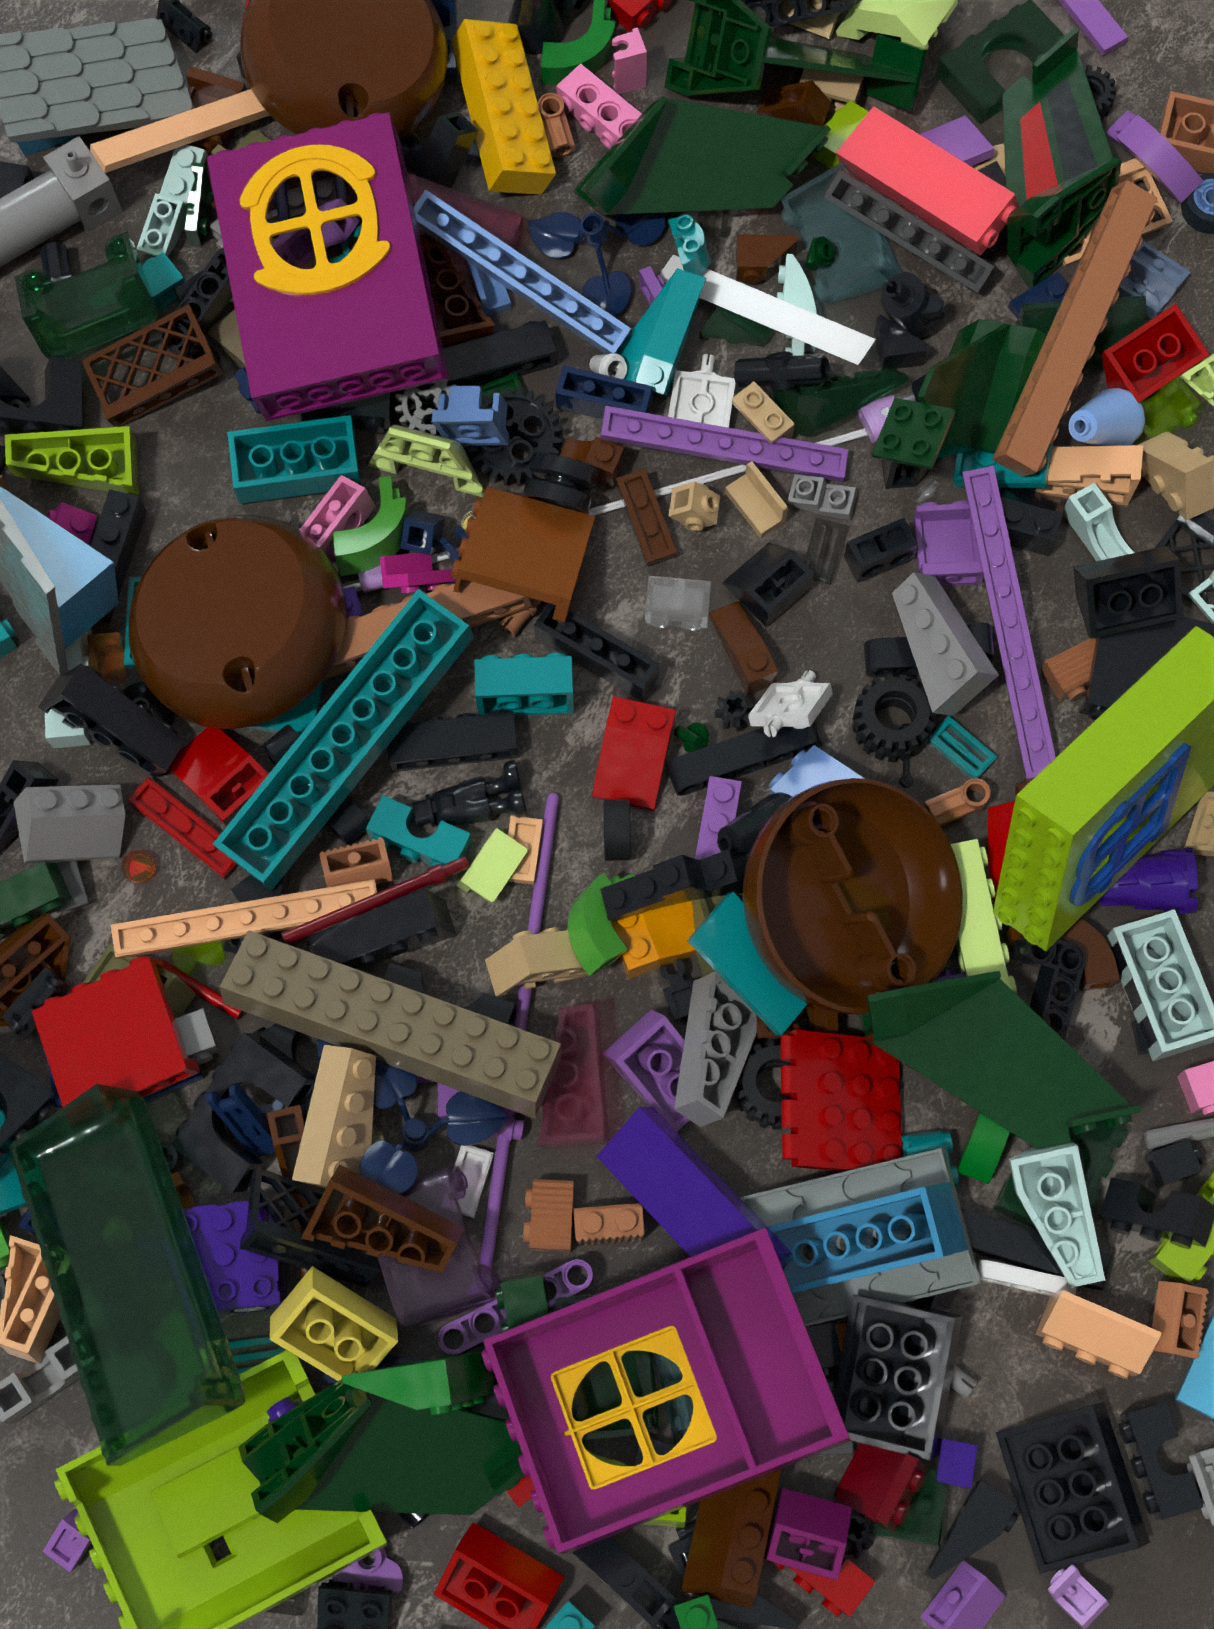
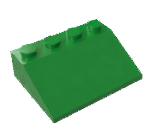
M481 1352L393 1365L342 1376L343 1384L415 1410L429 1408L430 1415L448 1413L453 1410L463 1409V1407L474 1406V1404L485 1403L484 1396L495 1393L493 1388V1371L489 1372L487 1370Z

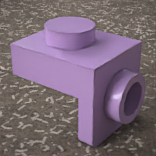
M1073 1564L1067 1569L1059 1570L1050 1581L1051 1586L1048 1588V1591L1053 1600L1083 1629H1086L1109 1605L1108 1601L1081 1576L1079 1570Z

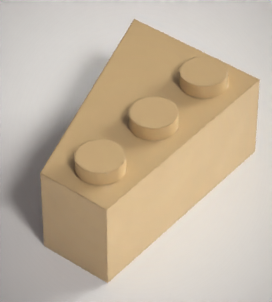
M1168 431L1138 444L1144 445L1141 477H1144L1151 484L1156 494H1161L1173 511H1177L1187 521L1214 508V455L1210 457L1204 456L1203 449L1199 447L1190 449L1187 447V441Z

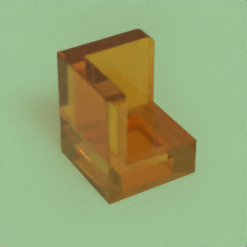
M120 633L87 635L88 666L98 671L100 678L104 681L125 679L127 677V668L123 665L125 642Z

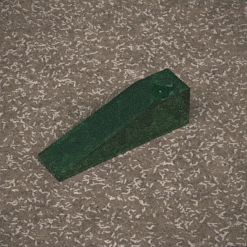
M894 368L857 371L854 373V378L846 375H837V373L828 374V380L825 383L797 384L785 390H772L778 407L795 423L794 431L799 435H811L817 429L829 427L908 381V375Z

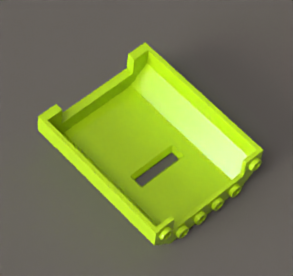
M285 1350L55 1469L59 1477L58 1480L54 1481L55 1487L62 1501L69 1499V1502L76 1506L79 1513L78 1516L74 1517L77 1528L82 1537L89 1536L94 1547L89 1550L92 1562L97 1570L103 1568L108 1582L103 1584L106 1594L112 1604L118 1602L123 1615L118 1617L122 1629H235L388 1545L371 1509L366 1512L294 1510L278 1524L261 1515L223 1535L231 1554L219 1561H216L209 1543L181 1558H178L150 1491L243 1444L269 1423L270 1417L267 1414V1410L278 1401L291 1396L294 1402L301 1404L313 1397L315 1393L298 1357L293 1353Z

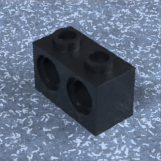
M902 518L847 541L844 558L856 581L860 582L914 559L918 543L905 518Z

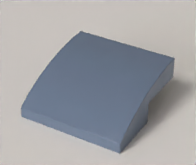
M1142 241L1139 249L1131 257L1129 262L1131 269L1128 275L1120 282L1117 289L1119 291L1118 297L1150 319H1153L1170 302L1191 272L1145 241Z

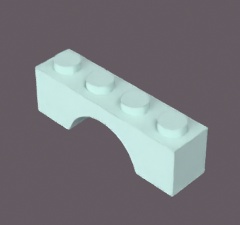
M1095 482L1068 497L1063 509V515L1096 561L1135 553L1119 533L1114 521L1112 506Z
M91 628L65 649L68 670L81 663L84 666L94 668L92 656L88 655V645H92L93 642ZM52 709L48 714L45 712V738L52 748L91 745V732L77 726L72 729L62 723L65 717Z

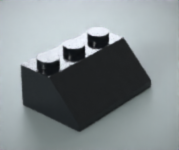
M1166 546L1073 566L1076 598L1090 639L1183 618L1180 559Z

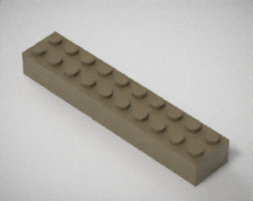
M249 930L219 986L225 1005L336 1046L353 1048L375 1055L377 1061L535 1119L560 1063L561 1043Z

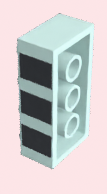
M1175 909L1113 928L1105 937V940L1116 959L1121 983L1139 1024L1152 1061L1214 1043V1004Z

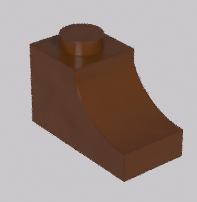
M811 80L767 89L757 114L785 120H801L812 125L823 126L831 102Z
M596 436L592 441H579L567 437L559 456L571 458L598 469L600 473L597 483L613 489L616 484V478L619 477L624 465V446L602 440Z

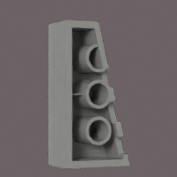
M913 572L892 592L932 713L954 716L998 677L999 674L937 578Z
M716 971L693 981L674 1107L676 1111L699 1127L724 1118L757 1033L756 1014Z

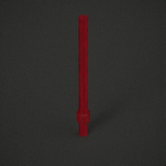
M463 856L442 866L440 863L428 867L427 872L282 932L281 935L285 944H291L430 884L436 886L447 881V877L470 868L468 861Z

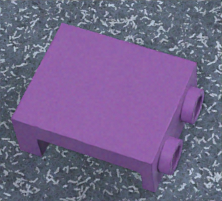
M960 500L952 504L941 505L937 502H926L916 506L913 516L914 537L918 543L916 549L918 573L935 576L941 586L982 584L984 576L968 501Z

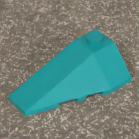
M678 268L675 270L619 349L618 354L624 358L627 365V373L624 380L653 386V392L669 396L675 371L682 356L707 279L706 277Z

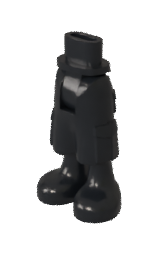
M515 760L504 763L503 774L493 781L485 782L482 776L463 780L457 785L432 793V798L430 794L425 795L426 799L412 802L417 826L431 823L432 827L439 826L441 821L453 826L463 823H483L491 821L493 814L500 813L512 814L516 818L526 817V805ZM508 794L507 797L502 799L488 800L489 796Z

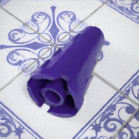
M1193 848L1160 851V854L1142 856L1096 903H1100V906H1124L1141 910H1164V912L1175 909L1176 913L1180 914L1196 913L1198 898H1192V894H1195V890H1198V876Z

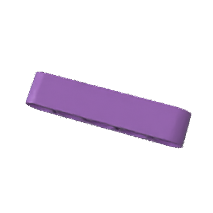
M575 1259L545 1274L546 1283L553 1284L557 1289L555 1298L549 1301L550 1309L577 1296L590 1287L593 1272L587 1262ZM575 1267L583 1268L588 1275L586 1282L579 1286L571 1284L567 1278L569 1271ZM497 1299L446 1324L438 1334L439 1347L450 1356L462 1355L484 1343L483 1340L502 1333V1323L507 1322L505 1309H499ZM483 1314L491 1315L495 1321L493 1330L486 1334L480 1333L476 1329V1320ZM452 1330H459L464 1337L463 1344L455 1350L447 1348L445 1345L447 1333Z

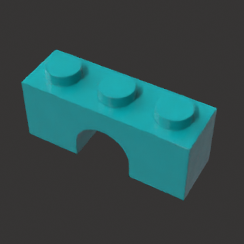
M382 795L366 827L371 841L373 838L378 840L381 837L384 839L386 850L391 847L400 851L399 855L413 863H417L420 860L429 864V867L438 863L442 866L463 856L466 857L473 843L471 833L441 821L434 834L427 838H417L409 832L410 825L415 817L412 807Z

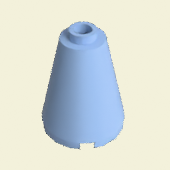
M1121 388L1106 389L1094 396L1071 416L1068 425L1069 432L1077 441L1093 446H1128L1138 439L1143 432L1145 424L1144 409L1130 391Z

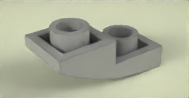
M794 474L787 502L789 505L812 513L851 520L858 492L856 487L826 484L823 477Z

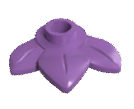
M385 1548L374 1552L376 1560L372 1565H367L361 1559L334 1574L333 1577L335 1582L348 1583V1589L350 1582H355L356 1590L360 1589L361 1583H365V1591H368L369 1585H386L387 1589L393 1590V1592L402 1591L403 1587L401 1568L396 1562L387 1558Z

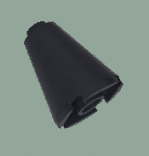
M555 0L513 1L507 23L517 24L524 53L531 55L542 54L543 42L560 43L562 41L564 21Z
M782 792L770 794L722 827L718 832L717 839L720 851L723 852L730 849L744 855L749 854L759 831L768 818L792 796Z

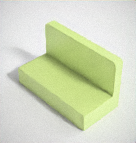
M496 828L456 886L465 892L471 889L488 902H494L526 855L527 848Z

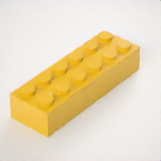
M464 19L451 40L471 123L479 130L475 139L488 190L490 192L542 195L555 177L556 171L517 24Z

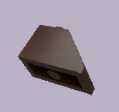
M737 234L736 281L746 284L767 282L779 271V265L785 266L787 254L796 256L798 235Z

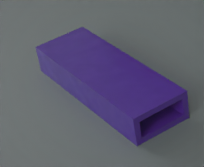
M639 1107L596 1156L690 1257L766 1228L783 1270L786 1268L787 1263L785 1260L792 1252L653 1107Z

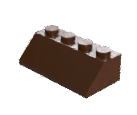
M781 1469L700 1501L681 1591L699 1596L709 1595L711 1599L749 1609L752 1608L757 1595Z

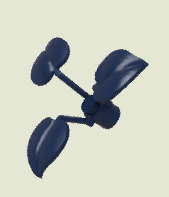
M567 212L553 213L540 219L529 220L528 227L536 247L545 256L552 259L569 257L574 251L575 243H581L583 238L587 245L595 247L602 276L596 275L589 278L582 288V296L613 317H616L627 307L631 299L632 287L628 276L624 272L615 271L610 274L607 273L601 251V246L608 237L607 230L621 239L628 236L629 241L633 245L647 246L656 242L663 234L666 212L618 214L616 218L618 230L611 226L608 220L603 221L599 214L589 213L579 221L576 216Z
M376 1060L373 1108L385 1110L393 1107L398 1102L405 1122L402 1128L403 1143H399L395 1148L386 1141H378L372 1144L362 1157L360 1175L399 1195L412 1187L418 1174L415 1158L410 1153L401 1151L402 1149L413 1152L422 1151L429 1144V1136H434L436 1131L445 1124H448L447 1136L451 1142L462 1146L475 1145L497 1133L506 1121V1114L496 1104L460 1091L447 1102L446 1113L448 1117L442 1118L434 1126L428 1127L427 1123L420 1118L411 1119L403 1098L412 1095L416 1091L417 1080L415 1074Z

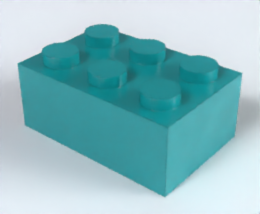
M550 653L546 657L518 654L514 658L487 655L482 657V659H474L475 697L479 715H488V712L498 709L513 712L514 716L574 714L572 656H565L562 653Z

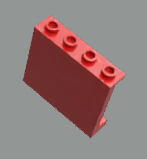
M148 956L137 957L129 962L130 966L122 970L114 969L100 975V980L91 984L82 983L76 985L71 989L72 993L63 997L55 996L48 998L44 1001L43 1006L32 1011L68 1123L87 1124L200 1073L197 1060L187 1057L157 970L164 966L162 961Z

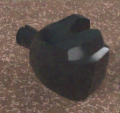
M903 272L888 278V282L883 284L880 300L886 316L900 328L905 329L919 339L932 334L943 322L945 316L943 312L945 303L936 293L931 295L920 278L913 273Z

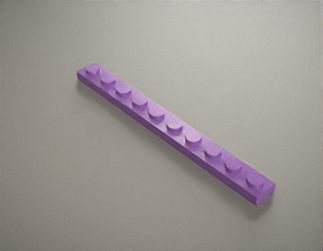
M993 465L962 472L1025 776L1026 778H1034L1056 756Z

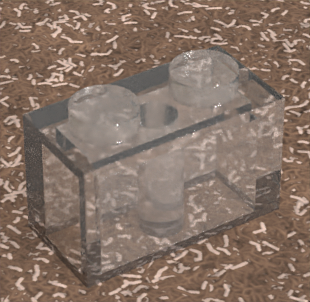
M648 576L645 623H650L655 627L678 625L687 630L707 628L711 581Z

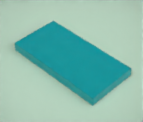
M734 892L728 893L687 941L776 1036L782 1035L805 1008L807 1003L787 991L767 970L750 938L745 921L743 902Z

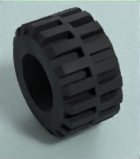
M887 674L884 681L877 677L873 679L871 686L867 684L863 688L862 694H859L852 718L853 733H857L856 741L858 745L865 744L863 750L867 754L871 751L876 753L875 759L881 760L882 756L888 757V762H895L896 757H900L901 761L909 759L910 753L916 756L920 753L921 747H925L928 743L936 713H932L924 687L920 689L918 687L919 681L914 678L909 682L905 680L907 675L902 674L899 675L898 679H893V674ZM885 707H897L908 714L912 724L905 729L892 730L883 726L878 721L875 713Z
M768 1040L765 1045L761 1046L760 1043L755 1045L748 1054L735 1087L734 1096L739 1102V1109L741 1112L745 1111L747 1114L746 1118L751 1122L755 1120L759 1122L758 1126L765 1128L767 1125L772 1126V1130H780V1127H782L781 1102H772L764 1098L757 1088V1078L766 1069L790 1066V1062L781 1061V1042L774 1043V1040Z

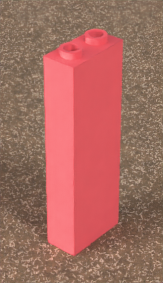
M874 106L836 152L843 169L980 256L987 248H991L996 243L1000 231L1008 224V217L1019 208L1015 193Z

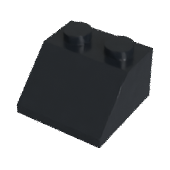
M394 391L328 407L329 418L351 415L354 429H363L376 434L383 433L393 426L396 393Z
M1003 488L1001 502L1011 546L1049 556L1058 534L1065 499L1025 488Z

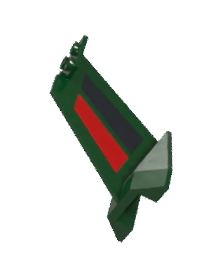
M1075 27L1065 36L1059 37L1054 46L1045 54H1040L1035 59L1032 65V82L1022 76L1002 96L1006 188L1015 193L1019 206L1008 217L1007 255L1028 289L1047 279L1061 265L1064 259L1097 223L1112 188L1119 184L1121 160L1117 157L1114 159L1112 157L1078 52L1079 30Z

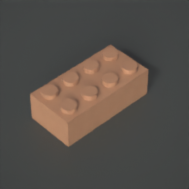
M1170 91L1162 112L1158 132L1176 148L1196 172L1204 174L1214 173V101Z

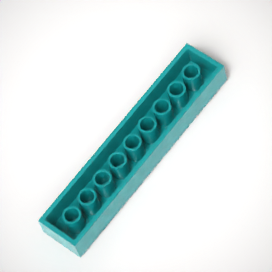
M418 589L231 820L213 845L272 891L473 640L474 636L470 626Z

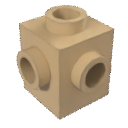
M695 481L672 488L669 517L685 525V528L691 531H701L705 527L717 524L720 495L709 490L708 486Z

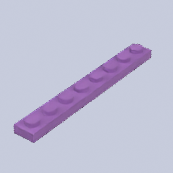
M605 406L600 439L743 465L752 461L759 468L823 477L827 480L842 482L845 478L848 449L783 437L771 444L761 433Z

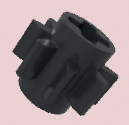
M730 690L729 696L726 699L718 697L717 704L721 709L715 710L714 716L715 718H722L723 729L728 726L735 727L736 732H739L740 725L743 723L750 725L747 713L752 711L754 704H747V693L738 695L734 694L733 690ZM735 708L740 709V712L735 711L733 714L729 713V710L733 711L735 710Z
M862 1514L850 1516L847 1544L844 1555L852 1554L855 1560L861 1556L863 1550H868L873 1545V1541L868 1538V1534L872 1531L873 1526L867 1524Z

